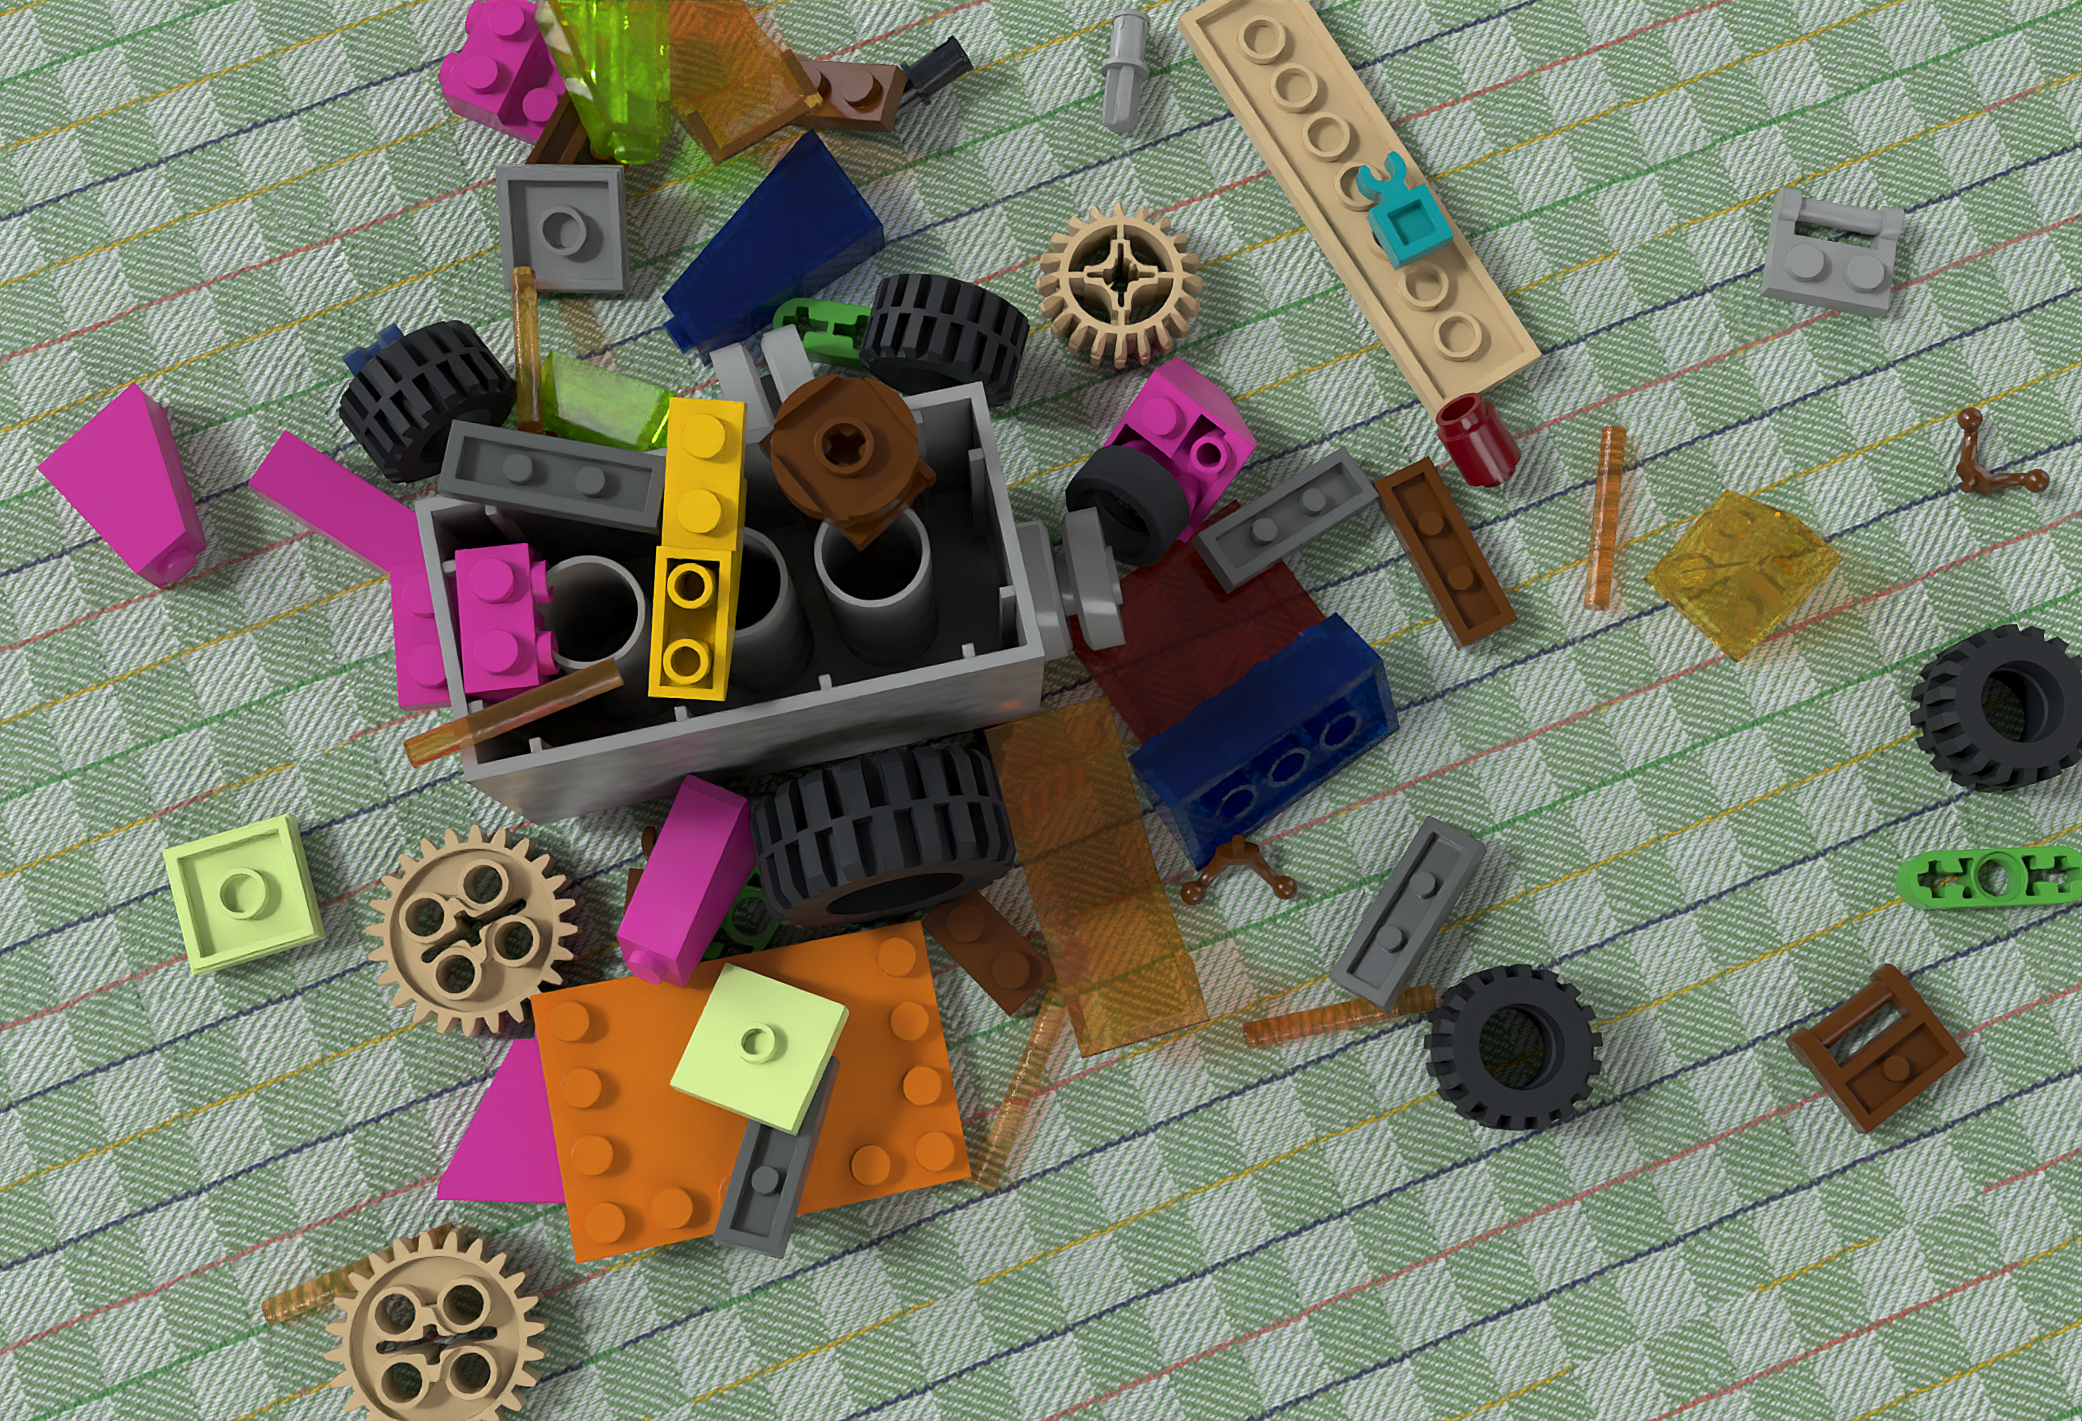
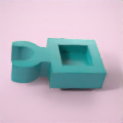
M1393 151L1387 155L1384 162L1386 171L1390 174V180L1379 181L1375 179L1368 166L1363 165L1358 170L1356 184L1360 193L1365 198L1378 203L1377 206L1370 209L1366 219L1396 271L1450 245L1454 234L1425 183L1408 190L1404 182L1407 174L1406 164L1403 158Z

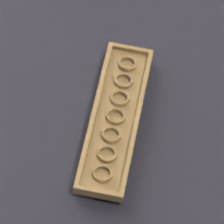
M1208 0L1179 16L1177 28L1434 423L1436 422L1438 412L1451 400L1467 393H1478L1481 396L1538 362L1542 353L1308 0ZM1393 151L1397 152L1406 164L1407 174L1404 182L1408 190L1425 183L1454 234L1450 245L1396 271L1366 219L1370 209L1377 206L1378 203L1365 198L1360 193L1356 184L1358 170L1363 165L1368 166L1375 179L1379 181L1390 180L1391 177L1386 171L1384 162L1387 155Z

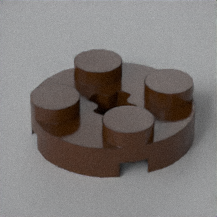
M840 374L823 375L814 378L789 395L779 408L773 424L775 430L771 439V465L781 490L799 510L810 517L823 520L832 527L848 528L856 523L874 520L892 510L910 490L914 477L917 475L920 467L917 427L909 407L893 389L875 379L865 377V381L854 377L841 379ZM838 433L846 440L853 439L857 435L860 436L865 442L858 450L861 459L850 466L845 462L838 463L837 465L831 463L827 458L830 457L833 450L828 440Z

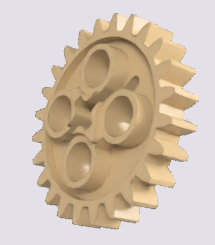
M473 825L469 833L468 842L464 843L458 831L448 828L445 830V848L440 849L433 841L423 838L420 840L424 856L422 860L417 861L401 854L398 859L406 872L403 878L400 880L383 875L381 881L393 894L390 900L378 899L371 900L370 906L385 914L384 923L373 924L365 929V933L383 938L384 946L375 949L367 955L368 960L389 964L390 968L376 982L379 986L384 987L396 986L398 984L401 986V989L392 1001L395 1007L405 1008L414 1002H418L413 1016L415 1023L425 1025L438 1013L437 1032L451 1034L461 1018L462 1029L466 1037H478L483 1019L486 1020L492 1033L502 1034L505 1033V1014L507 1013L518 1023L527 1024L530 1022L529 1011L526 1005L531 1000L530 995L545 993L544 987L548 982L567 986L569 981L556 968L559 961L575 962L579 959V955L565 948L564 944L565 939L582 935L583 929L566 923L565 916L578 910L581 905L580 902L574 899H560L559 894L572 882L568 876L547 877L556 862L553 856L544 854L531 861L535 851V842L525 837L511 850L512 832L499 828L491 843H489L485 828ZM497 870L502 878V890L493 901L482 904L476 897V883L485 872ZM520 899L526 901L525 909L517 914L503 917L484 926L479 931L482 940L480 944L461 940L449 946L450 948L440 953L434 961L430 963L425 962L424 955L426 952L467 935L471 931V926L468 922L471 918L489 922L507 911L516 901ZM438 902L444 911V922L435 934L425 937L419 929V915L428 904ZM527 925L533 935V946L525 957L512 960L506 952V938L514 928ZM468 958L473 963L475 969L474 981L467 990L456 993L450 987L448 981L449 971L455 962Z
M428 1228L421 1232L419 1248L417 1250L406 1235L400 1236L393 1241L395 1260L381 1248L371 1253L369 1260L375 1274L361 1268L349 1274L350 1282L359 1293L343 1292L335 1297L333 1303L348 1315L347 1318L331 1321L325 1328V1331L343 1338L342 1344L325 1353L324 1358L332 1362H344L346 1369L330 1382L331 1387L341 1388L351 1385L355 1391V1394L343 1407L344 1411L347 1413L365 1405L370 1410L365 1421H507L501 1404L519 1412L527 1400L516 1385L534 1387L542 1376L529 1366L527 1362L543 1359L549 1351V1347L532 1341V1335L545 1330L550 1324L547 1318L530 1317L529 1309L544 1297L543 1293L530 1292L523 1294L519 1288L530 1274L529 1268L518 1270L510 1275L504 1268L510 1259L512 1251L507 1248L493 1259L486 1256L488 1236L484 1234L470 1248H464L461 1228H455L450 1231L444 1245L439 1244L434 1228ZM458 1285H471L482 1294L484 1306L481 1315L470 1317L458 1311L453 1300L454 1291ZM391 1294H402L412 1301L416 1311L415 1320L412 1325H399L389 1317L386 1308L387 1300ZM435 1325H437L439 1335L442 1336L456 1335L487 1326H493L498 1331L497 1336L494 1338L466 1337L456 1339L441 1353H439L437 1343L433 1342L409 1346L392 1352H382L379 1349V1342L384 1340L397 1342L418 1340L432 1330ZM477 1353L486 1359L491 1370L488 1382L483 1384L472 1383L463 1376L460 1369V1360L463 1354ZM396 1363H410L419 1370L422 1377L420 1392L407 1393L396 1385L393 1377Z

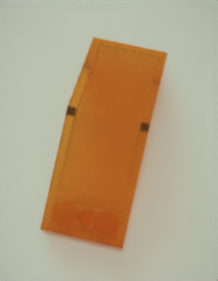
M599 0L663 105L715 167L824 105L823 99L791 48L783 52L757 25L742 0Z
M1108 695L1098 696L984 729L983 732L991 760L998 772L1011 830L1034 911L1081 1058H1088L1210 1021L1193 959L1185 948L1156 868Z

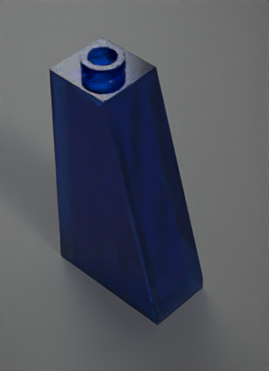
M814 129L801 136L662 297L670 317L669 320L662 324L682 355L693 350L704 367L712 362L709 352L738 342L742 343L772 323L776 310L784 302L793 298H810L886 248L883 224Z

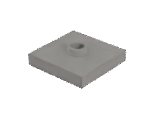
M499 164L495 167L504 292H629L631 288L624 165Z

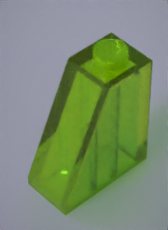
M536 0L534 18L596 154L611 155L617 161L630 165L646 164L651 160L658 161L670 139L669 0Z
M550 350L543 365H535L528 373L522 387L521 395L524 399L521 405L535 424L554 431L569 440L643 453L667 448L669 398L677 396L665 389Z

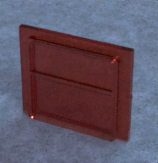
M1236 499L1206 519L1186 544L1178 539L1158 563L1138 567L1119 581L1124 602L1119 604L1125 635V645L1094 651L1085 643L1078 614L1069 616L1074 643L1072 652L1106 696L1107 703L1114 707L1165 778L1348 647L1295 578L1294 572L1286 566L1283 560L1229 594L1225 592L1192 545V541L1198 533L1240 509L1242 506Z

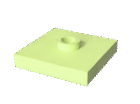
M290 813L162 850L192 975L202 976L326 938L295 815Z
M726 962L670 1085L676 1091L796 1136L850 1012L845 1005Z

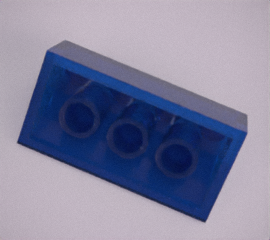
M1335 612L1318 625L1306 628L1298 635L1294 642L1268 660L1253 665L1245 673L1244 677L1215 697L1203 700L1194 708L1191 714L1164 733L1156 734L1149 738L1138 751L1128 757L1143 793L1197 872L1208 866L1219 845L1232 842V837L1237 834L1244 836L1246 839L1400 729L1383 659Z

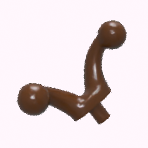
M1968 407L1960 411L1957 423L1964 430V440L1956 471L1963 481L1960 484V489L1963 492L1970 493L1973 490L1981 495H1989L1991 492L1999 489L2025 486L2032 493H2040L2048 488L2050 477L2042 469H2033L2027 473L1989 474L1986 469L1978 464V428L1983 422V415L1980 410L1974 407Z
M1237 834L1232 837V842L1223 843L1217 847L1213 858L1196 881L1186 882L1181 888L1180 895L1183 902L1188 905L1200 904L1205 898V890L1229 865H1247L1272 887L1275 896L1282 900H1288L1295 896L1297 883L1291 876H1278L1261 855L1259 846L1245 841L1244 836Z

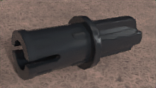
M953 35L908 66L905 61L900 64L902 72L908 78L895 120L921 102L927 107L931 104L930 96L966 72L974 70L970 59Z

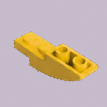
M680 397L669 398L661 546H656L648 696L725 701L737 614L746 509L747 479L744 478L748 404L745 402Z

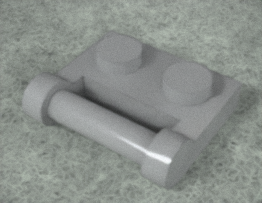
M1781 187L1776 195L1772 209L1760 296L1880 318L1889 308L1896 247L1904 224V210L1882 206L1879 211L1822 201L1802 197L1801 190ZM1799 221L1872 235L1870 248L1796 235L1794 234L1795 223Z

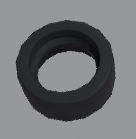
M1109 445L1098 449L1072 478L1065 489L1066 507L1069 512L1092 507L1097 508L1106 546H1112L1114 559L1124 564L1144 567L1158 563L1189 525L1190 506L1183 489L1170 472L1152 457L1131 447ZM1114 495L1120 497L1133 507L1140 517L1125 508Z

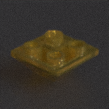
M1726 489L1642 579L1733 662L1737 663L1801 605L1843 558L1795 515Z

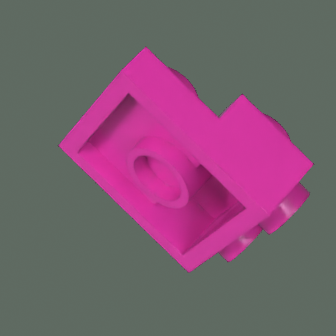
M476 0L471 5L465 21V31L469 37L460 54L451 51L445 57L439 72V84L443 87L441 92L453 113L535 146L577 67L580 65L587 70L586 73L600 81L613 53L609 43L554 21L549 9L530 1L487 0L485 2Z
M528 543L456 550L455 558L445 559V562L455 560L456 577L448 579L462 649L465 694L473 701L483 700L485 703L550 696L549 675L558 674L560 665L554 662L552 650L559 654V649L554 631H545L544 616L536 609V603L541 605L550 604L554 601V586L552 585L549 589L547 586L546 573L551 569L548 560L540 561V557ZM425 562L389 565L398 705L406 712L452 707Z

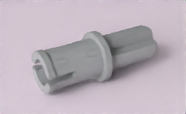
M1121 9L1114 12V16H1112L1113 27L1109 59L1102 63L1101 74L1106 78L1101 123L1114 133L1132 131L1136 127L1141 83L1148 79L1149 68L1144 63L1150 17L1136 9Z

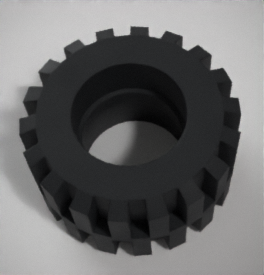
M922 273L892 275L891 278L881 280L878 285L858 355L859 361L868 372L881 382L909 396L982 381L988 408H996L1009 403L1011 400L1030 330L1029 320L1018 308L997 294L962 280Z
M460 320L441 321L417 329L399 338L376 354L350 382L348 389L342 395L340 400L341 407L338 411L343 423L386 479H390L391 482L397 484L402 482L412 483L441 473L453 419L501 428L517 402V391L519 389L514 380L468 323L464 324Z
M2006 624L1993 630L1991 628L1983 630L1936 655L1937 659L1926 664L1919 675L1925 681L1914 686L1911 700L1920 703L1919 709L1910 712L1911 726L1921 725L1923 736L1915 740L1921 751L1930 748L1935 754V757L1929 763L1938 772L1951 769L1953 774L1950 781L1962 787L1975 783L1976 791L1987 793L2000 789L2006 792L2058 776L2062 774V769L2074 766L2082 758V754L2078 750L2082 748V674L2080 672L2082 670V658L2080 655L2069 658L2064 653L2069 646L2068 643L2058 636L2044 641L2045 630L2034 626L2019 631L2017 624ZM1987 678L1998 680L2007 685L2017 695L2022 704L2025 721L2024 729L2018 742L2009 740L1996 732L1984 715L1981 693Z
M1514 964L1510 966L1501 965L1472 973L1462 978V982L1458 985L1449 987L1441 996L1444 1000L1441 1006L1433 1008L1429 1016L1428 1022L1432 1023L1433 1026L1431 1034L1424 1035L1423 1048L1430 1049L1432 1062L1425 1064L1429 1077L1436 1076L1440 1084L1436 1091L1443 1101H1451L1457 1107L1454 1112L1463 1118L1479 1122V1126L1501 1130H1539L1552 1126L1551 1122L1556 1119L1565 1120L1575 1113L1574 1103L1576 1101H1586L1594 1089L1587 1084L1589 1077L1600 1075L1602 1061L1593 1059L1594 1047H1602L1603 1041L1601 1032H1591L1588 1021L1597 1018L1591 1005L1581 1006L1576 998L1581 992L1572 983H1559L1556 981L1559 974L1546 968L1533 970L1532 965ZM1502 1009H1515L1526 1015L1537 1027L1543 1042V1059L1538 1072L1527 1084L1520 1087H1507L1497 1082L1484 1067L1480 1056L1479 1039L1482 1028L1494 1012Z

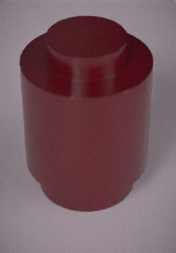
M1467 393L1451 400L1438 412L1436 416V423L1439 426L1438 438L1468 485L1492 488L1504 483L1514 474L1516 465L1521 458V450L1490 401H1483L1478 393Z

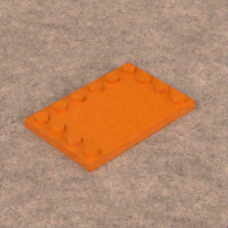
M921 920L700 962L697 964L684 988L665 980L661 984H652L633 975L530 995L576 1264L707 1236L715 1232L749 1118L676 1091L670 1085V1082L726 962L845 1005L850 1012L831 1055L835 1056L841 1064L796 1216L972 1177Z

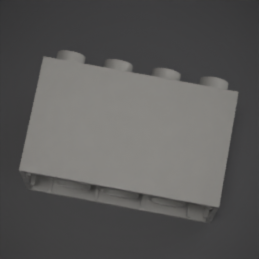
M982 381L902 398L909 407L916 422L919 457L936 473L937 481L930 488L926 487L913 500V504L862 552L838 528L829 526L823 520L808 516L794 506L783 493L777 482L771 461L761 452L758 442L773 430L774 426L771 425L746 431L744 478L747 479L743 550L735 632L725 701L648 696L656 546H661L662 527L660 535L444 498L442 495L415 500V511L466 783L536 825L677 795L687 774L718 786L1039 715L1045 653ZM667 448L643 453L666 457ZM528 543L538 554L540 561L548 560L551 567L546 573L548 589L552 585L554 586V601L550 604L538 605L536 603V609L544 616L545 631L553 630L556 635L559 654L553 650L552 653L554 662L560 665L559 673L549 675L550 696L485 703L483 700L473 701L465 694L462 649L448 579L456 577L455 560L445 562V559H454L456 550Z

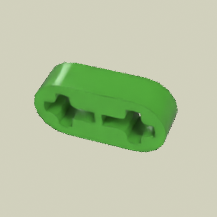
M793 298L784 302L776 310L773 318V330L793 323L797 326L799 317H808L811 328L827 332V334L812 331L806 332L804 341L801 342L809 362L864 369L865 367L859 361L858 355L860 350L854 349L852 338L840 336L837 333L856 335L860 326H867L872 308L811 298Z

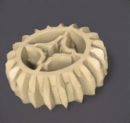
M1120 201L1114 205L1112 217L1105 218L1102 210L1094 205L1089 210L1088 225L1073 215L1067 224L1069 236L1055 232L1051 237L1050 247L1054 253H1044L1041 256L1040 269L1046 275L1037 279V293L1046 297L1040 303L1041 316L1043 318H1056L1051 324V334L1057 339L1072 334L1068 344V351L1072 356L1081 352L1085 346L1092 348L1090 362L1094 366L1102 362L1104 353L1115 354L1114 365L1118 370L1125 367L1128 353H1134L1136 360L1144 366L1150 362V346L1165 356L1171 352L1173 345L1171 336L1181 339L1185 338L1190 327L1185 318H1194L1198 315L1200 303L1194 296L1200 294L1203 287V279L1192 274L1198 269L1199 265L1197 253H1183L1188 244L1185 232L1167 237L1171 225L1168 216L1159 219L1152 225L1147 222L1149 210L1145 205L1137 210L1136 218L1125 216L1126 209ZM1110 248V255L1104 262L1099 265L1085 266L1084 272H1074L1076 267L1086 257L1097 251ZM1131 250L1144 254L1157 266L1143 265L1136 261ZM1117 265L1121 267V280L1126 281L1125 289H1127V292H1124L1122 307L1118 305V292L1112 290V280H1115ZM1075 299H1082L1083 305L1096 306L1103 310L1108 317L1109 324L1090 316L1079 306ZM1154 299H1167L1164 306L1153 316L1142 322L1129 325L1130 314L1133 310L1140 306L1153 305Z

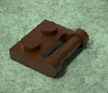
M1890 963L1883 964L1870 974L1871 983L1808 1030L1801 1027L1786 1039V1044L1794 1057L1810 1070L1858 1134H1868L1967 1057L1907 978ZM1888 1002L1892 1004L1901 1016L1845 1060L1837 1064L1827 1049Z

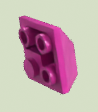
M1177 356L1154 370L1103 447L1109 445L1131 447L1152 457L1170 472L1183 489L1190 506L1189 525L1178 537L1186 544L1259 444L1227 393Z

